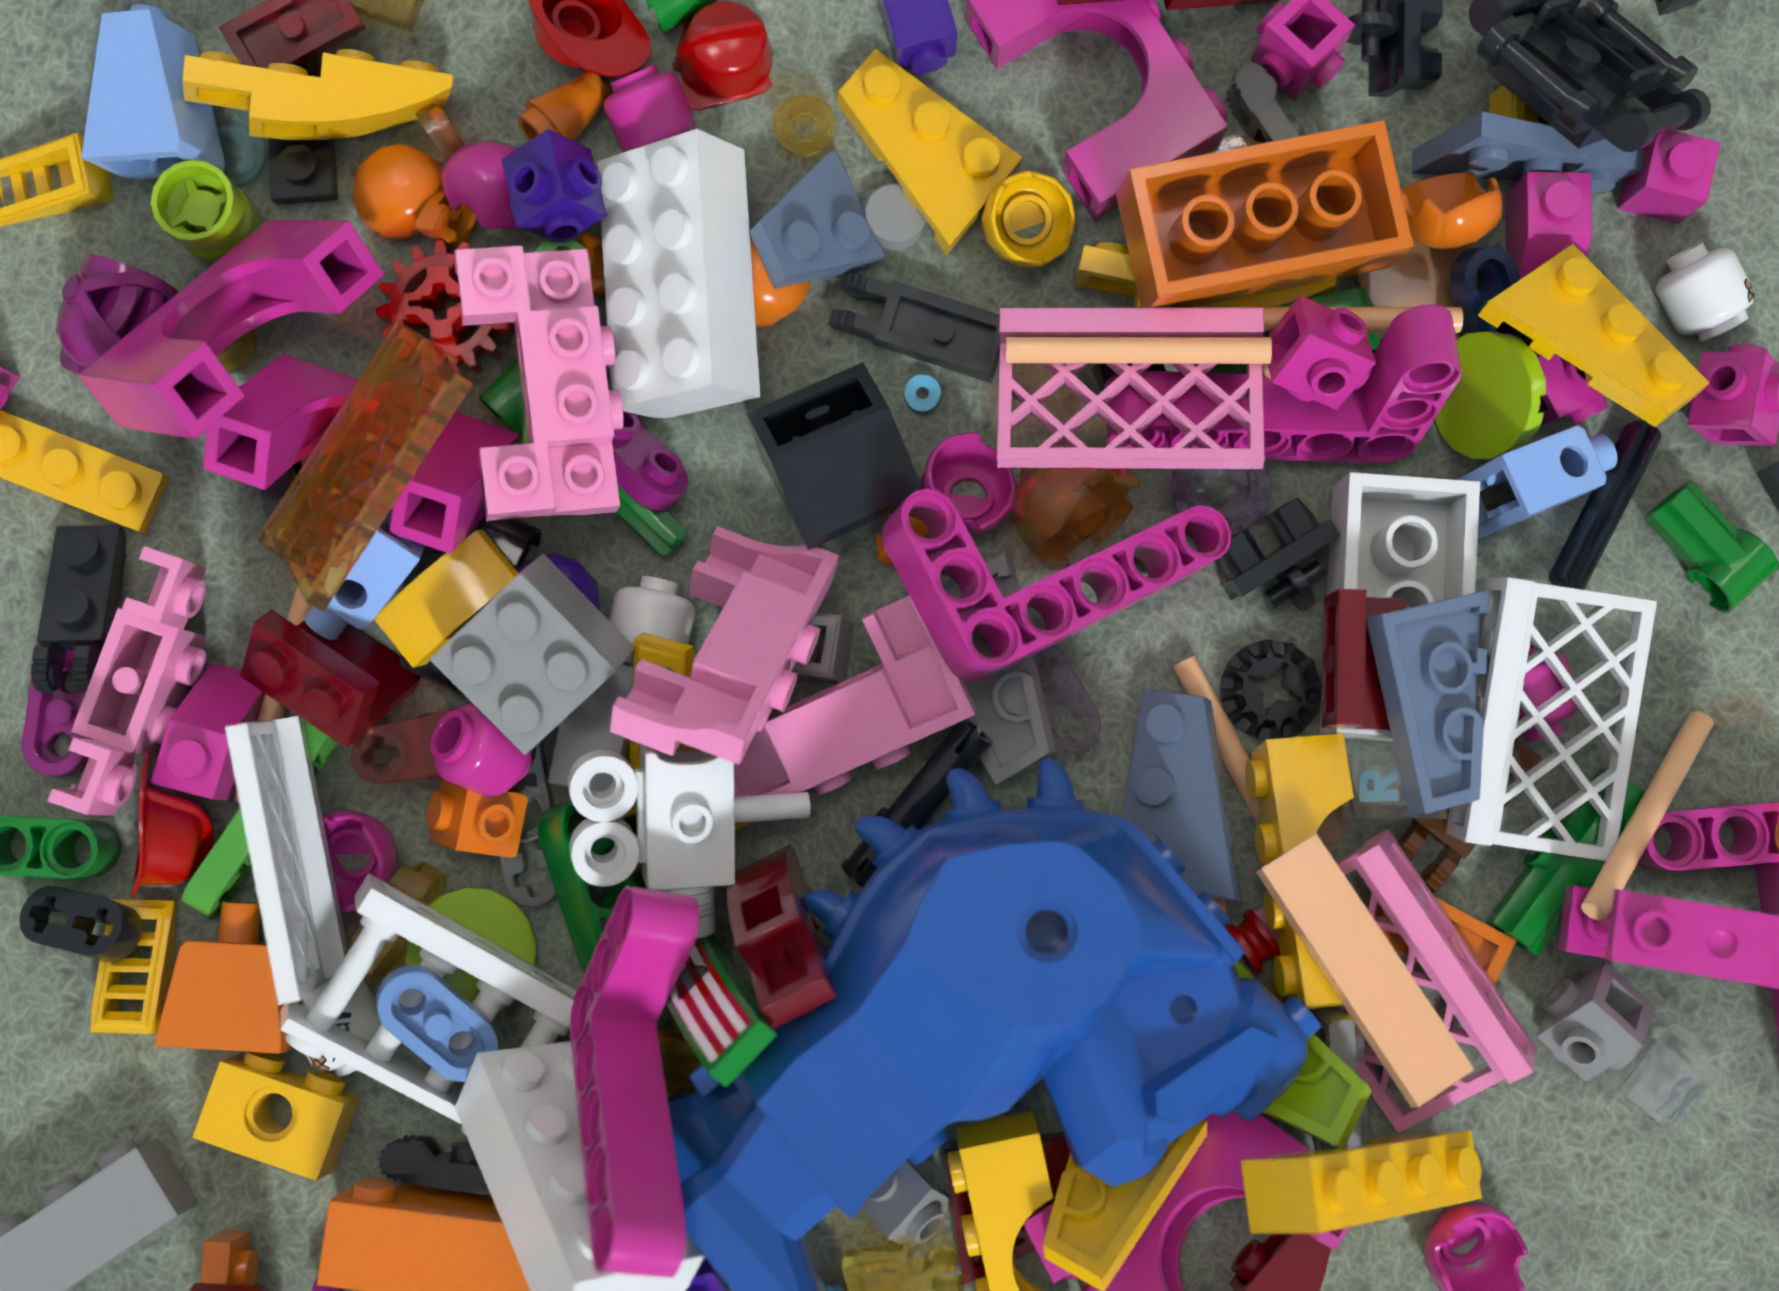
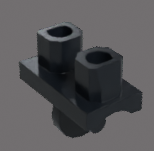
M1362 0V13L1348 18L1355 24V27L1347 42L1361 45V60L1369 62V97H1389L1403 88H1425L1440 79L1442 75V53H1439L1438 49L1421 46V33H1426L1438 25L1443 15V0Z
M1297 497L1264 517L1281 544V547L1272 553L1264 556L1248 528L1231 537V544L1227 552L1219 558L1221 567L1228 577V580L1223 582L1221 586L1230 600L1237 596L1243 597L1273 577H1276L1279 583L1262 594L1265 602L1271 609L1276 608L1289 599L1297 609L1303 612L1315 605L1316 600L1311 585L1326 577V572L1317 560L1301 570L1295 564L1335 540L1340 534L1331 519L1319 524L1311 511Z

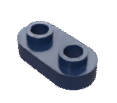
M1496 246L1473 247L1462 252L1451 267L1449 276L1450 291L1455 306L1462 308V327L1465 334L1488 332L1496 329L1499 333H1509L1521 338L1529 346L1532 339L1503 321L1496 328L1477 316L1489 300L1521 279L1514 259L1503 248ZM1476 273L1478 274V284H1477V286H1476V280H1475V279H1476Z

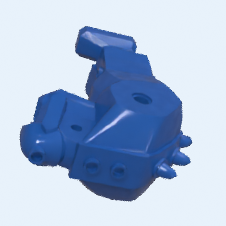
M1051 758L1041 760L1038 765L1036 798H1027V807L1001 808L1000 800L992 802L984 786L974 775L962 768L951 769L946 776V782L951 793L953 810L945 812L946 818L932 822L919 830L914 824L906 829L891 819L875 815L862 816L854 824L856 833L868 843L877 855L871 862L877 869L858 894L850 890L847 896L843 897L831 890L817 889L807 892L802 897L807 910L826 924L822 933L831 938L823 956L836 997L817 1006L811 1012L797 1016L774 1028L773 1030L777 1036L727 1088L709 1075L701 1064L689 1076L697 1089L690 1093L672 1095L667 1098L678 1175L682 1183L680 1184L686 1233L733 1291H824L802 1236L835 1207L854 1219L866 1199L904 1162L910 1159L916 1166L932 1155L945 1142L947 1136L942 1129L947 1124L958 1120H982L1008 1111L1037 1082L1043 1079L1074 1163L1108 1185L1116 1187L1147 1175L1160 1161L1170 1142L1210 1114L1223 1118L1234 1112L1246 1122L1257 1117L1273 1104L1298 1077L1307 1059L1308 1039L1321 1028V1025L1307 1007L1294 995L1282 1005L1256 978H1239L1233 963L1238 962L1245 951L1224 928L1231 922L1226 913L1205 891L1196 895L1179 876L1186 870L1184 865L1163 841L1157 839L1152 844L1136 826L1123 818L1084 809V801L1076 800L1072 782L1059 762Z

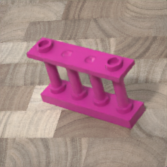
M1566 885L1557 948L1559 951L1779 989V916L1615 889L1612 911L1608 917L1598 921L1587 916L1581 909V905L1591 888Z

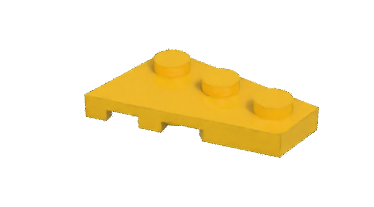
M1574 244L1489 300L1477 315L1496 328L1504 321L1532 339L1528 347L1547 360H1550L1554 354H1557L1585 372L1587 385L1654 427L1695 398L1709 384L1708 380Z

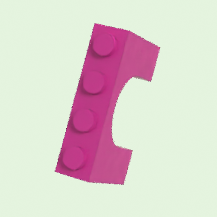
M966 0L964 20L996 70L1057 34L1074 30L1093 31L1112 38L1128 51L1136 63L1142 84V96L1139 102L1127 115L1066 151L1062 172L1094 221L1119 207L1116 192L1129 169L1204 155L1219 147L1228 128L1224 105L1214 91L1211 89L1204 90L1192 72L1194 65L1189 51L1178 38L1171 40L1160 23V11L1155 0H1124L1058 5L1057 0Z
M267 220L79 373L78 377L118 427L197 439L245 397L244 393L218 360L217 356L256 327L283 315L295 312L340 314L383 277L384 273L349 220Z
M283 353L242 384L239 388L245 397L206 430L203 469L266 490L295 463L313 454L331 451H350L384 458L404 468L397 476L389 533L452 554L486 516L483 476L478 457L479 449L518 445L520 434Z
M1234 1112L1223 1118L1214 1114L1204 1118L1207 1120L1206 1138L1105 1291H1185L1181 1279L1180 1260L1186 1236L1195 1221L1212 1206L1233 1198H1245L1241 1160L1312 1150L1262 1114H1259L1249 1122H1246ZM1350 1227L1323 1233L1307 1234L1327 1247L1336 1250ZM1084 1282L1082 1291H1100Z

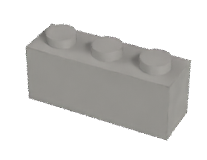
M133 1138L124 1141L96 1160L101 1171L83 1183L77 1175H74L39 1197L45 1208L27 1220L19 1212L0 1223V1291H69L197 1206L199 1203L159 1138L140 1146L136 1145Z

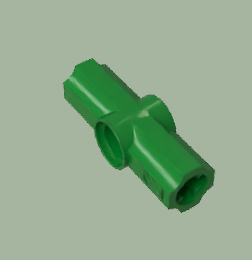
M1608 768L1599 769L1591 781L1608 770ZM1629 779L1619 837L1645 791ZM1605 788L1598 792L1602 800H1604ZM1586 801L1560 820V822L1575 842L1596 845L1601 817L1591 803ZM1551 828L1544 832L1548 835V838L1559 839ZM1536 851L1534 855H1531L1528 852L1523 862L1527 867L1508 890L1498 906L1492 911L1486 922L1494 929L1516 940L1515 946L1529 955L1538 956L1561 925L1566 885L1591 888L1606 861Z

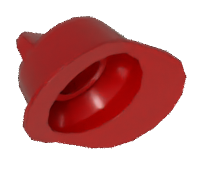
M528 0L534 14L532 27L537 42L549 57L560 64L573 68L578 67L580 70L613 77L630 75L642 69L650 58L651 40L644 26L624 0Z
M718 1L704 6L691 20L684 23V31L677 46V54L672 68L673 71H678L682 78V89L691 110H703L739 100L750 99L766 92L773 85L769 78L772 65V45L765 29L764 21L747 6L734 1Z
M145 752L142 764L139 800V852L133 874L131 898H135L138 886L175 885L185 882L186 879H191L211 851L214 843V825L205 810L193 801L155 788L150 783L152 779L150 752Z

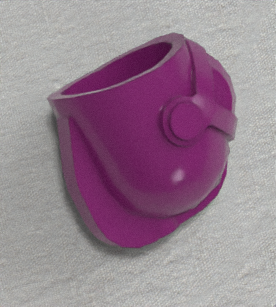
M86 253L78 272L69 277L62 290L63 302L58 312L56 333L62 344L60 352L61 366L78 375L179 293L178 290L162 279L141 269L104 256Z

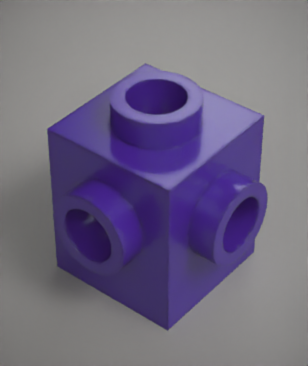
M547 129L501 159L510 196V211L518 228L548 239L551 242L564 243L577 239L586 228L607 216L601 192L602 178L594 164L591 149Z

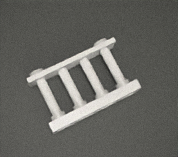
M369 873L354 895L356 912L363 915L360 923L364 926L363 930L312 1009L308 1010L295 1002L284 1004L280 1013V1030L287 1033L285 1040L296 1050L317 1059L321 1058L323 1053L462 1124L455 1109L462 1090L452 1086L454 1081L441 1076L432 1067L429 1072H426L394 1055L401 1042L387 1031L382 1024L370 1042L335 1025L336 1020L387 941L395 942L400 935L422 947L419 956L423 960L419 965L431 969L441 978H443L445 973L453 974L457 967L478 978L479 981L476 986L480 992L472 1005L481 1011L490 1022H492L503 1004L509 1006L514 998L535 1009L532 1016L536 1023L520 1047L554 1043L558 1035H567L570 1030L571 1009L577 989ZM408 989L400 995L398 1002L404 1007H415L422 1002L424 994L418 989ZM466 1031L457 1032L450 1038L449 1045L454 1049H464L472 1043L474 1036ZM462 1126L461 1131L464 1133V1135H466L464 1128Z

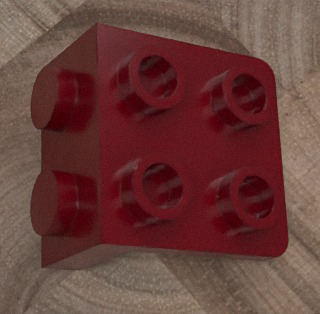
M272 609L254 621L240 673L241 678L345 748L353 744L418 687L421 679L420 676L400 666L401 656L351 624L347 625L338 639L330 640L315 633L306 624L305 620L296 626Z

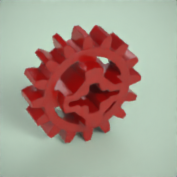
M443 239L436 240L433 255L426 256L417 245L412 247L411 252L414 263L407 267L403 263L394 260L391 267L399 276L395 284L380 282L378 289L390 299V304H383L375 308V314L383 322L391 324L380 333L382 338L390 346L400 345L395 355L407 366L418 359V369L425 376L431 377L437 370L438 365H441L443 372L451 380H454L458 377L459 365L464 363L476 374L481 372L482 366L479 356L486 352L490 356L499 359L502 353L494 343L497 336L513 337L515 331L508 322L480 324L481 326L476 333L465 341L464 339L477 325L462 326L458 275H456L454 264L455 254L451 253L450 248ZM462 242L457 250L472 249L469 243ZM452 298L457 306L449 307L446 313L447 318L440 319L435 312L444 310L445 300ZM416 327L418 330L430 329V337L434 341V347L418 341L410 328Z

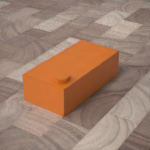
M1385 120L1131 168L1116 192L1141 308H1191L1388 269L1414 247Z
M365 1177L360 1181L354 1182V1185L329 1200L317 1285L359 1291H530L492 1196Z

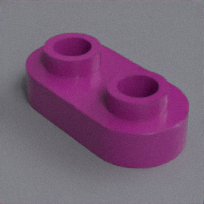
M623 411V429H614V438L612 440L617 483L640 505L656 511L669 510L687 489L688 475L680 459L674 453L667 450L639 421L636 414Z
M66 651L63 674H61L60 687H57V691L39 693L33 687V682L31 681L22 736V753L28 765L43 775L71 776L84 770L89 757L69 751L65 756L61 757L56 753L54 744L59 735L66 733L70 736L71 741L73 738L94 740L71 732L86 693L77 690L70 694L64 686L65 677L72 671L74 651Z

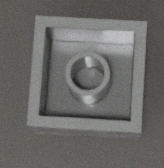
M542 553L509 582L429 660L526 755L610 678L633 652L635 647Z

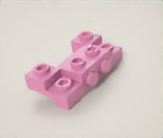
M523 246L455 250L454 264L456 275H458L462 326L515 322L514 330L529 444L479 449L480 469H482L486 500V521L536 516L591 515L617 512L620 507L612 440L614 438V429H623V407L620 391L608 389L606 366L615 364L614 338L611 326H600L598 306L594 305L587 249L524 253Z
M717 526L712 536L710 554L705 563L697 561L693 568L689 595L723 607L693 662L691 678L640 659L635 668L633 688L626 699L618 696L613 705L610 732L670 756L674 755L681 742L740 765L756 731H762L772 709L775 708L783 712L786 708L797 680V674L791 672L796 661L807 665L812 656L820 634V628L811 625L833 582L839 555L819 547L808 550L806 545L778 546L767 544Z
M145 546L139 559L161 567L147 603L126 597L122 609H117L71 731L94 739L73 738L69 747V751L89 757L79 784L72 783L70 789H52L48 798L50 803L86 815L115 816L117 808L128 800L134 788L137 775V765L134 763L137 754L150 752L151 755H159L169 719L184 700L188 687L195 684L201 676L206 662V652L203 646L207 636L184 628L188 618L194 617L203 603L206 592V584L203 578L207 568Z
M910 595L872 611L862 618L882 661L881 664L786 706L783 712L777 710L770 713L762 731H756L740 765L734 763V796L799 793L814 787L817 795L825 794L848 783L852 779L850 770L870 761L873 762L875 769L889 766L911 753L907 745L975 715L976 707L964 681L954 675L947 667Z

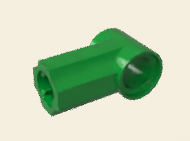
M1692 480L1669 494L1644 518L1690 569L1687 572L1688 581L1691 584L1697 581L1713 598L1709 604L1720 612L1729 613L1779 569V562L1770 547L1752 532L1736 529Z

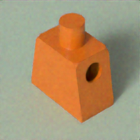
M222 901L218 939L197 938L183 941L179 948L157 1031L156 1047L278 1054L295 1049L285 1040L287 1033L280 1030V1013L284 1004H278L267 942L259 941L261 922L259 903Z

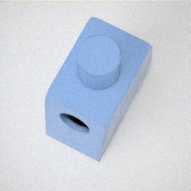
M1577 425L1507 452L1457 479L1479 481L1480 491L1508 480L1516 497L1515 500L1498 506V508L1487 512L1480 497L1478 540L1605 485L1607 478L1605 472L1616 466L1617 452L1614 444L1606 435L1599 433L1588 437L1585 429Z
M383 484L379 486L328 557L308 593L315 603L306 614L305 622L315 633L326 639H338L348 624L357 629L365 630L418 563L424 551L425 545L389 533L395 492Z

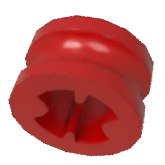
M1249 909L1243 913L1244 920L1240 925L1234 926L1229 923L1224 928L1245 951L1241 956L1245 965L1255 976H1258L1264 972L1262 966L1265 961H1274L1275 957L1281 956L1280 947L1267 927Z

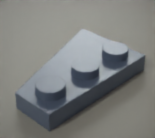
M1482 111L1412 149L1411 173L1446 175L1458 172H1472L1476 178H1495L1519 181L1526 172L1591 173V193H1601L1612 190L1616 182L1643 171L1644 148L1633 152H1624L1607 139H1603L1578 149L1552 126Z
M1491 590L1470 593L1366 617L1409 815H1426L1480 800L1484 718L1476 711L1478 675L1486 674L1488 649L1479 648L1481 615L1488 614L1490 611Z
M1143 689L1121 818L1136 826L1152 844L1157 839H1160L1171 849L1186 869L1179 876L1194 893L1200 894L1202 891H1205L1209 896L1242 902L1239 878H1235L1230 843H1233L1230 819L1225 817L1220 784V778L1223 774L1212 702L1201 696Z

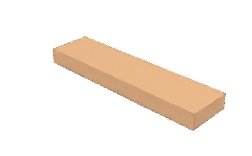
M1317 833L1256 871L1411 1108L1420 1107L1475 1070Z

